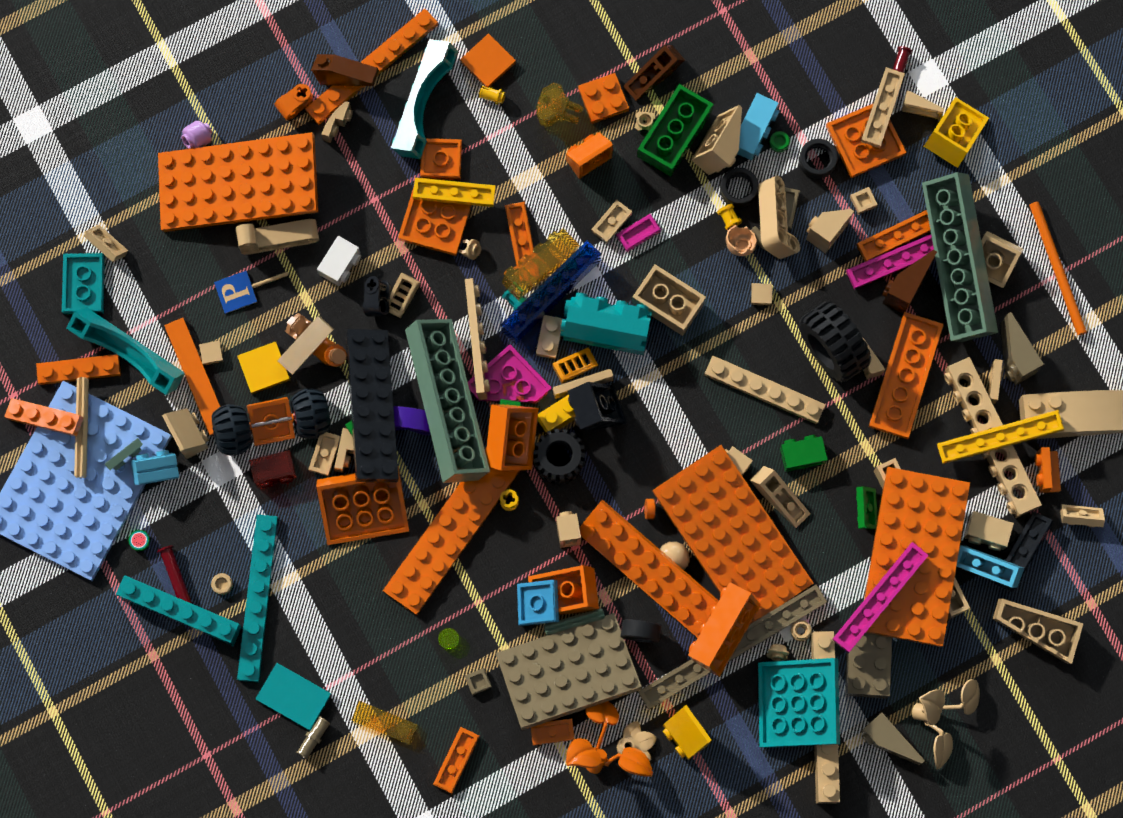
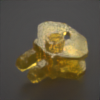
M552 83L542 89L536 105V115L540 125L549 127L558 121L563 122V120L574 124L579 122L577 116L566 111L570 109L581 113L583 107L569 101V98L565 97L560 84Z

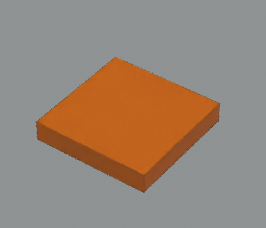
M488 33L460 59V62L485 87L489 88L516 63V60Z
M426 138L427 142L421 156L420 178L460 180L462 140Z

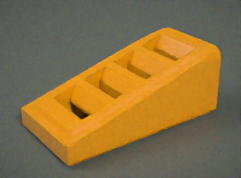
M589 347L552 364L562 384L598 366ZM586 354L591 364L587 365L582 356ZM579 358L581 364L583 365L582 368H579L576 359ZM572 362L576 370L572 371L568 363ZM564 365L568 371V374L566 375L562 369V366Z

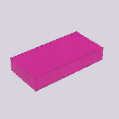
M649 214L617 233L616 237L626 252H629L660 233L661 229L652 215Z

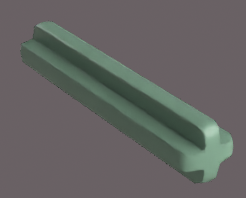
M600 608L561 619L559 622L547 623L544 625L545 633L550 635L604 619V611Z

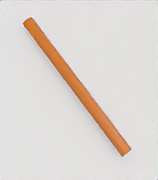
M1031 203L1029 205L1076 334L1077 336L1083 335L1087 331L1040 203Z

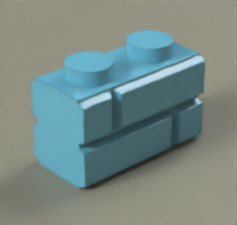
M162 450L156 452L157 456L149 457L148 453L136 455V459L130 461L134 484L142 485L179 478L175 453H169V450Z

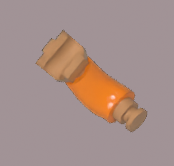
M297 313L287 321L288 325L285 332L297 340L312 322L300 313ZM328 338L312 353L324 364L334 367L341 366L347 357L346 350Z

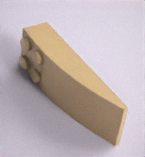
M1123 390L1022 395L1018 400L1020 420L1059 410L1064 431L1036 439L1123 433Z

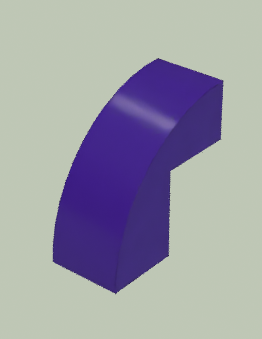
M393 406L395 430L407 429L422 435H431L425 410Z

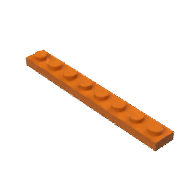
M423 9L363 59L361 63L377 67L379 69L378 76L437 27V20L426 9ZM332 85L308 105L305 111L319 125L333 114L340 105L351 99L365 86Z

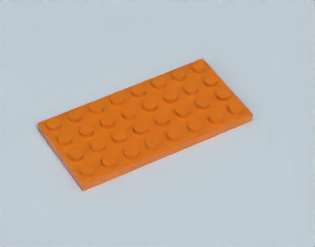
M312 132L158 153L160 224L163 232L318 212L315 135Z
M719 445L652 490L719 593L721 594L723 588L727 587L731 582L752 593L761 604L751 623L783 605L813 584V581L722 445Z
M887 467L864 600L912 542L929 556L866 631L867 633L943 647L970 482Z

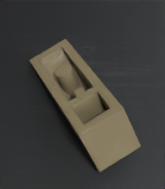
M880 713L861 730L863 733L862 738L868 745L873 744L876 748L917 765L925 761L883 713Z

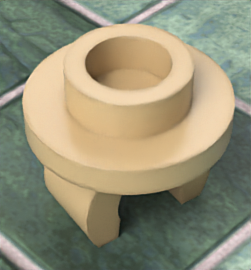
M475 239L470 241L463 240L462 242L466 245V249L459 250V253L468 259H476L481 252L479 241Z

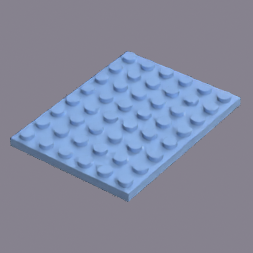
M62 381L48 407L76 414L77 387ZM88 393L86 478H76L74 476L75 436L37 427L0 492V535L93 582L146 485L134 484L130 461L136 459V456L132 458L129 455L125 458V464L117 471L114 468L109 470L105 463L137 438L143 444L140 447L142 451L137 455L148 453L149 457L157 456L156 452L165 450L172 435Z

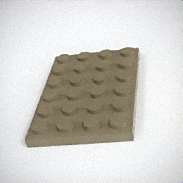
M615 613L606 615L604 619L556 632L496 653L521 730L642 690L623 637H620L621 629Z

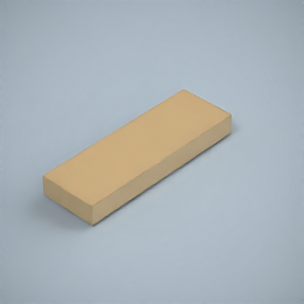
M317 316L277 361L293 375L334 329L324 319Z
M607 369L553 387L554 398L558 399L567 396L568 390L586 382L604 384L613 381L612 370Z

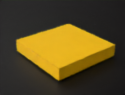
M276 342L237 356L251 394L290 380L287 370L277 361L281 354Z

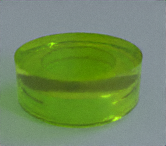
M451 628L442 630L438 636L440 646L446 650L456 648L459 644L458 633Z

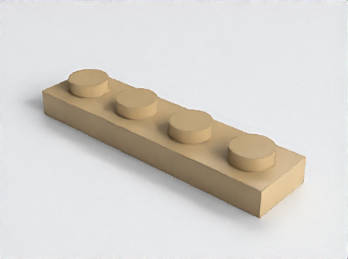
M885 68L861 139L862 143L880 148L905 73Z

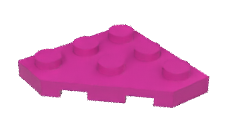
M511 344L487 364L488 372L485 373V380L488 379L490 384V392H487V399L479 400L476 393L475 376L468 381L469 390L478 401L500 402V399L521 403H537L552 390L550 385Z

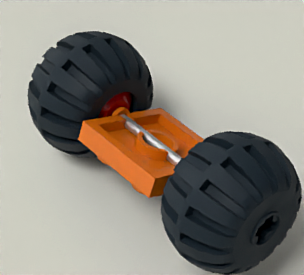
M303 389L291 398V411L287 397L247 405L249 420L245 409L241 406L227 404L219 407L212 414V427L218 450L222 454L236 456L244 453L251 447L252 438L254 446L295 438L293 422L296 432L300 437L318 439L320 435L329 432L331 428L330 413L325 395L316 389Z

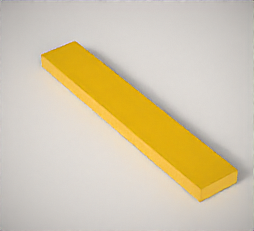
M1059 410L941 442L937 444L942 464L1061 432L1064 431Z

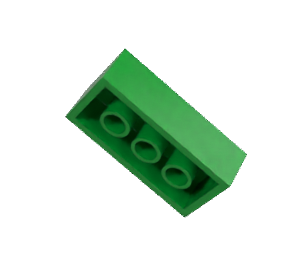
M679 84L639 146L637 157L665 174L672 176L711 115L714 104Z

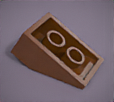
M933 249L899 273L894 281L890 279L882 294L885 297L883 304L904 314L937 251Z

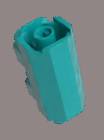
M576 293V297L566 300L564 317L567 318L566 320L562 319L560 336L565 341L644 356L652 312L648 311L649 307L646 305L637 304V306L628 305V302L621 300L616 301V305H611L605 297H596L595 299L588 297L584 293Z

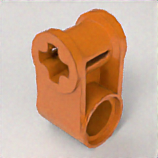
M298 84L288 93L278 98L274 106L285 120L289 121L312 103L313 95L306 84ZM300 94H306V97L303 98V96H300Z

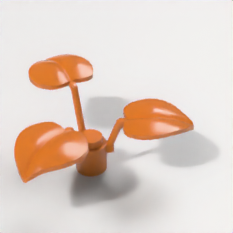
M607 701L586 708V714L593 722L603 723L599 740L595 748L586 739H574L567 749L566 765L584 767L589 772L598 774L604 765L609 766L611 762L620 758L618 764L623 770L639 776L652 777L653 771L650 761L641 750L627 747L623 749L622 754L618 753L607 759V753L600 749L607 724L616 725L618 723L619 713L615 706Z

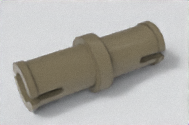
M319 716L311 731L305 734L306 738L296 753L308 759L315 746L320 744V738L330 723Z

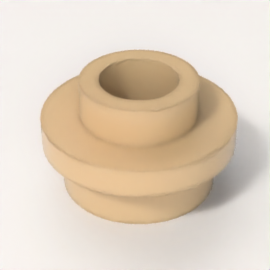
M798 620L792 624L790 632L795 640L805 641L810 637L812 630L808 622ZM802 627L805 631L804 634H798L797 628Z

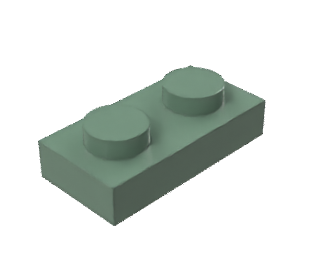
M138 438L108 460L105 465L109 470L114 468L117 471L125 464V458L129 455L133 458L142 451L140 447L143 444Z

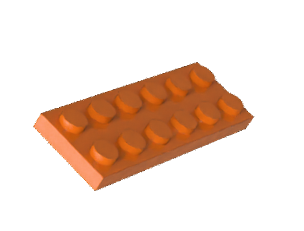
M904 312L868 427L904 439L909 438L943 328L942 323Z

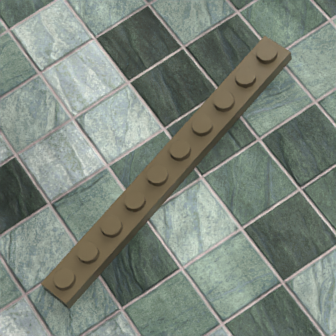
M817 584L751 623L729 662L826 604L827 600ZM691 659L642 690H639L638 694L647 709L650 710L711 672Z

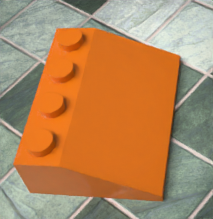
M399 466L398 482H356L355 473L317 479L316 487L327 545L409 532Z

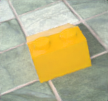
M955 97L923 147L958 168L989 117Z
M687 705L663 724L665 728L663 730L664 735L669 741L673 739L677 747L675 750L681 758L686 757L689 760L712 741Z

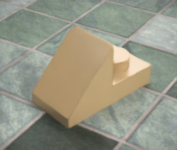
M346 428L342 430L334 467L336 472L341 473L345 472V468H349L351 456H348V453L354 454L353 437Z

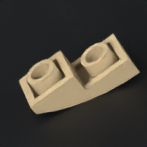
M345 101L331 115L321 134L323 141L331 143L332 138L337 136L339 126L345 127L346 122H350L353 110H351L349 102Z

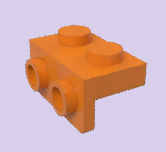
M1041 447L1037 454H1035V465L1038 466L1036 483L1039 486V492H1060L1058 452L1050 451V447Z

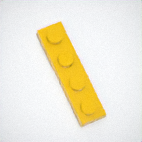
M415 178L413 199L494 207L496 186Z

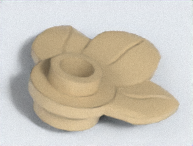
M632 722L624 728L623 738L617 743V751L622 754L627 743L631 747L645 753L650 761L651 756L647 750L655 744L656 736L650 732H641L639 722Z

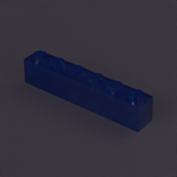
M586 241L500 324L501 331L516 344L601 261L602 254L591 243Z

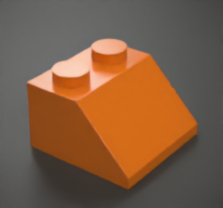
M601 133L591 134L584 139L582 144L579 146L574 145L567 150L566 161L580 179L612 158L613 144Z

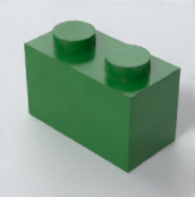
M809 435L801 441L789 439L784 441V444L780 447L785 472L823 465L828 460L822 436Z

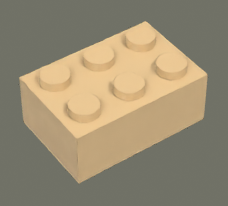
M654 264L633 295L632 304L635 306L637 304L648 306V311L652 312V317L683 336L705 304L706 296Z

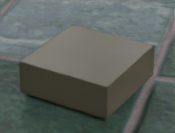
M484 668L465 675L472 696L492 688Z

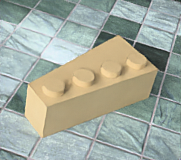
M998 599L993 620L1065 663L1072 664L1083 623L1005 599Z

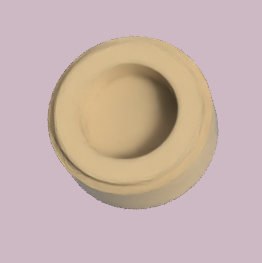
M220 573L213 577L211 586L215 593L226 595L232 590L233 581L227 574Z

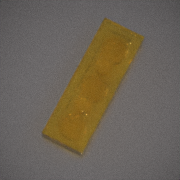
M361 701L358 702L351 719L355 723L410 745L418 726L415 723Z

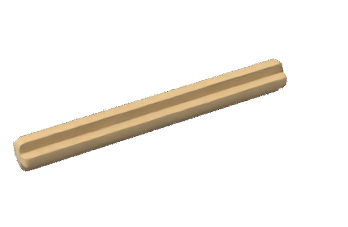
M86 377L77 378L76 414L84 417L77 437L75 436L74 476L76 478H86L89 380Z

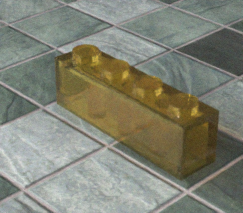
M564 228L559 232L554 231L547 238L548 241L544 244L539 243L533 249V253L529 256L527 254L518 261V265L514 268L513 266L509 267L503 273L502 284L517 300H520L577 253L580 245Z

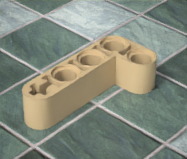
M777 175L758 184L761 243L764 249L778 259H783L800 251V244L797 238L788 232L785 184L782 178Z
M305 219L255 228L253 224H242L236 227L240 252L244 255L306 245L319 241L315 219Z

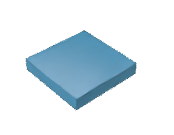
M557 580L517 584L519 626L559 622Z

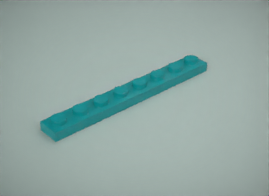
M257 514L237 676L238 681L259 682L278 516Z

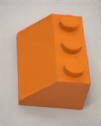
M491 404L486 457L490 468L498 470H532L539 408Z

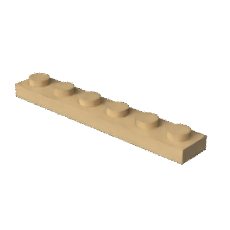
M473 278L465 279L476 393L479 400L487 399V392H490V384L488 379L485 380L488 365L486 360L483 361L486 346L485 341L481 342L484 327L483 323L479 322V316H482L481 304L477 303V297H480L479 285H475Z
M712 356L704 376L815 424L818 423L826 405L715 356Z

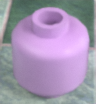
M194 121L183 129L181 139L188 149L204 147L211 142L212 130L207 123Z

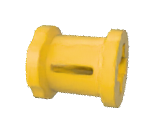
M728 204L717 211V214L721 215L726 225V230L742 223V220L737 217L733 209V204Z
M511 489L502 492L500 495L501 507L506 511H512L517 508L519 500L516 492ZM509 496H512L514 502L506 504L505 499H508Z

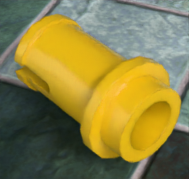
M482 86L479 92V98L493 101L497 105L499 103L503 104L506 95L505 92H502V89L495 90Z

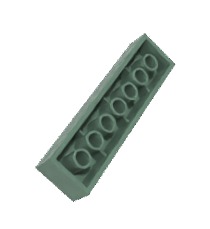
M956 172L923 182L922 187L933 247L937 251L935 258L950 340L964 342L998 333L969 174Z
M452 319L416 320L405 329L442 482L478 481L488 474L490 469Z

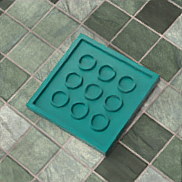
M825 658L758 663L759 747L839 745L838 659Z

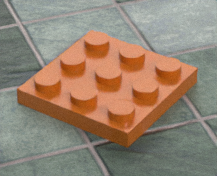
M873 104L826 123V128L851 178L906 155V151L891 120H889L880 148L861 142Z
M412 190L398 240L457 256L472 205L413 199Z

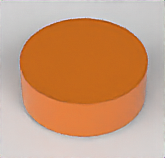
M645 499V519H654L656 512L655 500Z

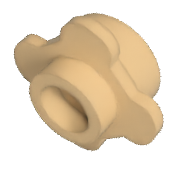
M637 112L635 115L637 119L635 129L637 131H649L653 126L655 114L652 112Z
M781 644L771 645L770 649H768L769 653H767V657L773 661L787 660V655H789L787 647Z

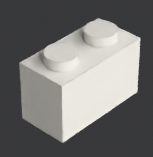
M337 236L318 266V274L337 286H340L342 282L345 283L350 276L349 270L353 265L356 266L361 258L359 247Z

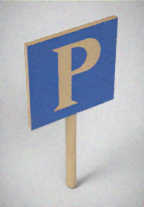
M247 271L214 282L224 313L227 314L257 303L253 288L286 277L288 272L252 285Z

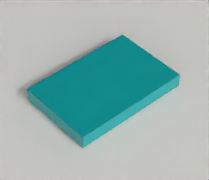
M103 253L63 254L62 314H73L84 307L89 308L96 314H104L105 255Z
M276 663L256 700L311 731L331 693Z

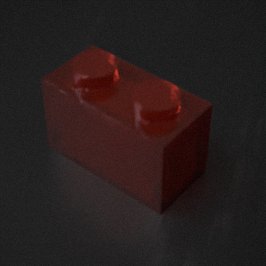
M290 450L249 460L254 484L261 489L270 488L273 486V483L281 482V484L290 483L293 481V478H297Z

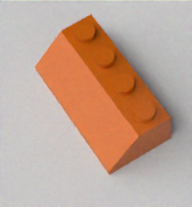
M731 582L727 587H724L720 594L719 602L710 611L707 623L701 626L699 637L689 648L688 656L718 677L721 676L761 606L752 593Z

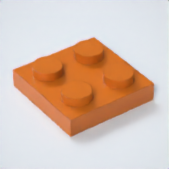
M616 73L578 86L592 124L629 111V106Z

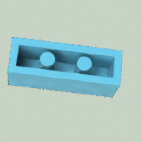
M756 93L741 124L738 155L749 160H753L755 155L759 156L763 147L760 143L763 138L767 139L771 131L769 125L771 121H776L780 112L777 110L778 102Z
M960 545L957 567L1012 588L1018 587L1024 571L1023 567L971 547Z

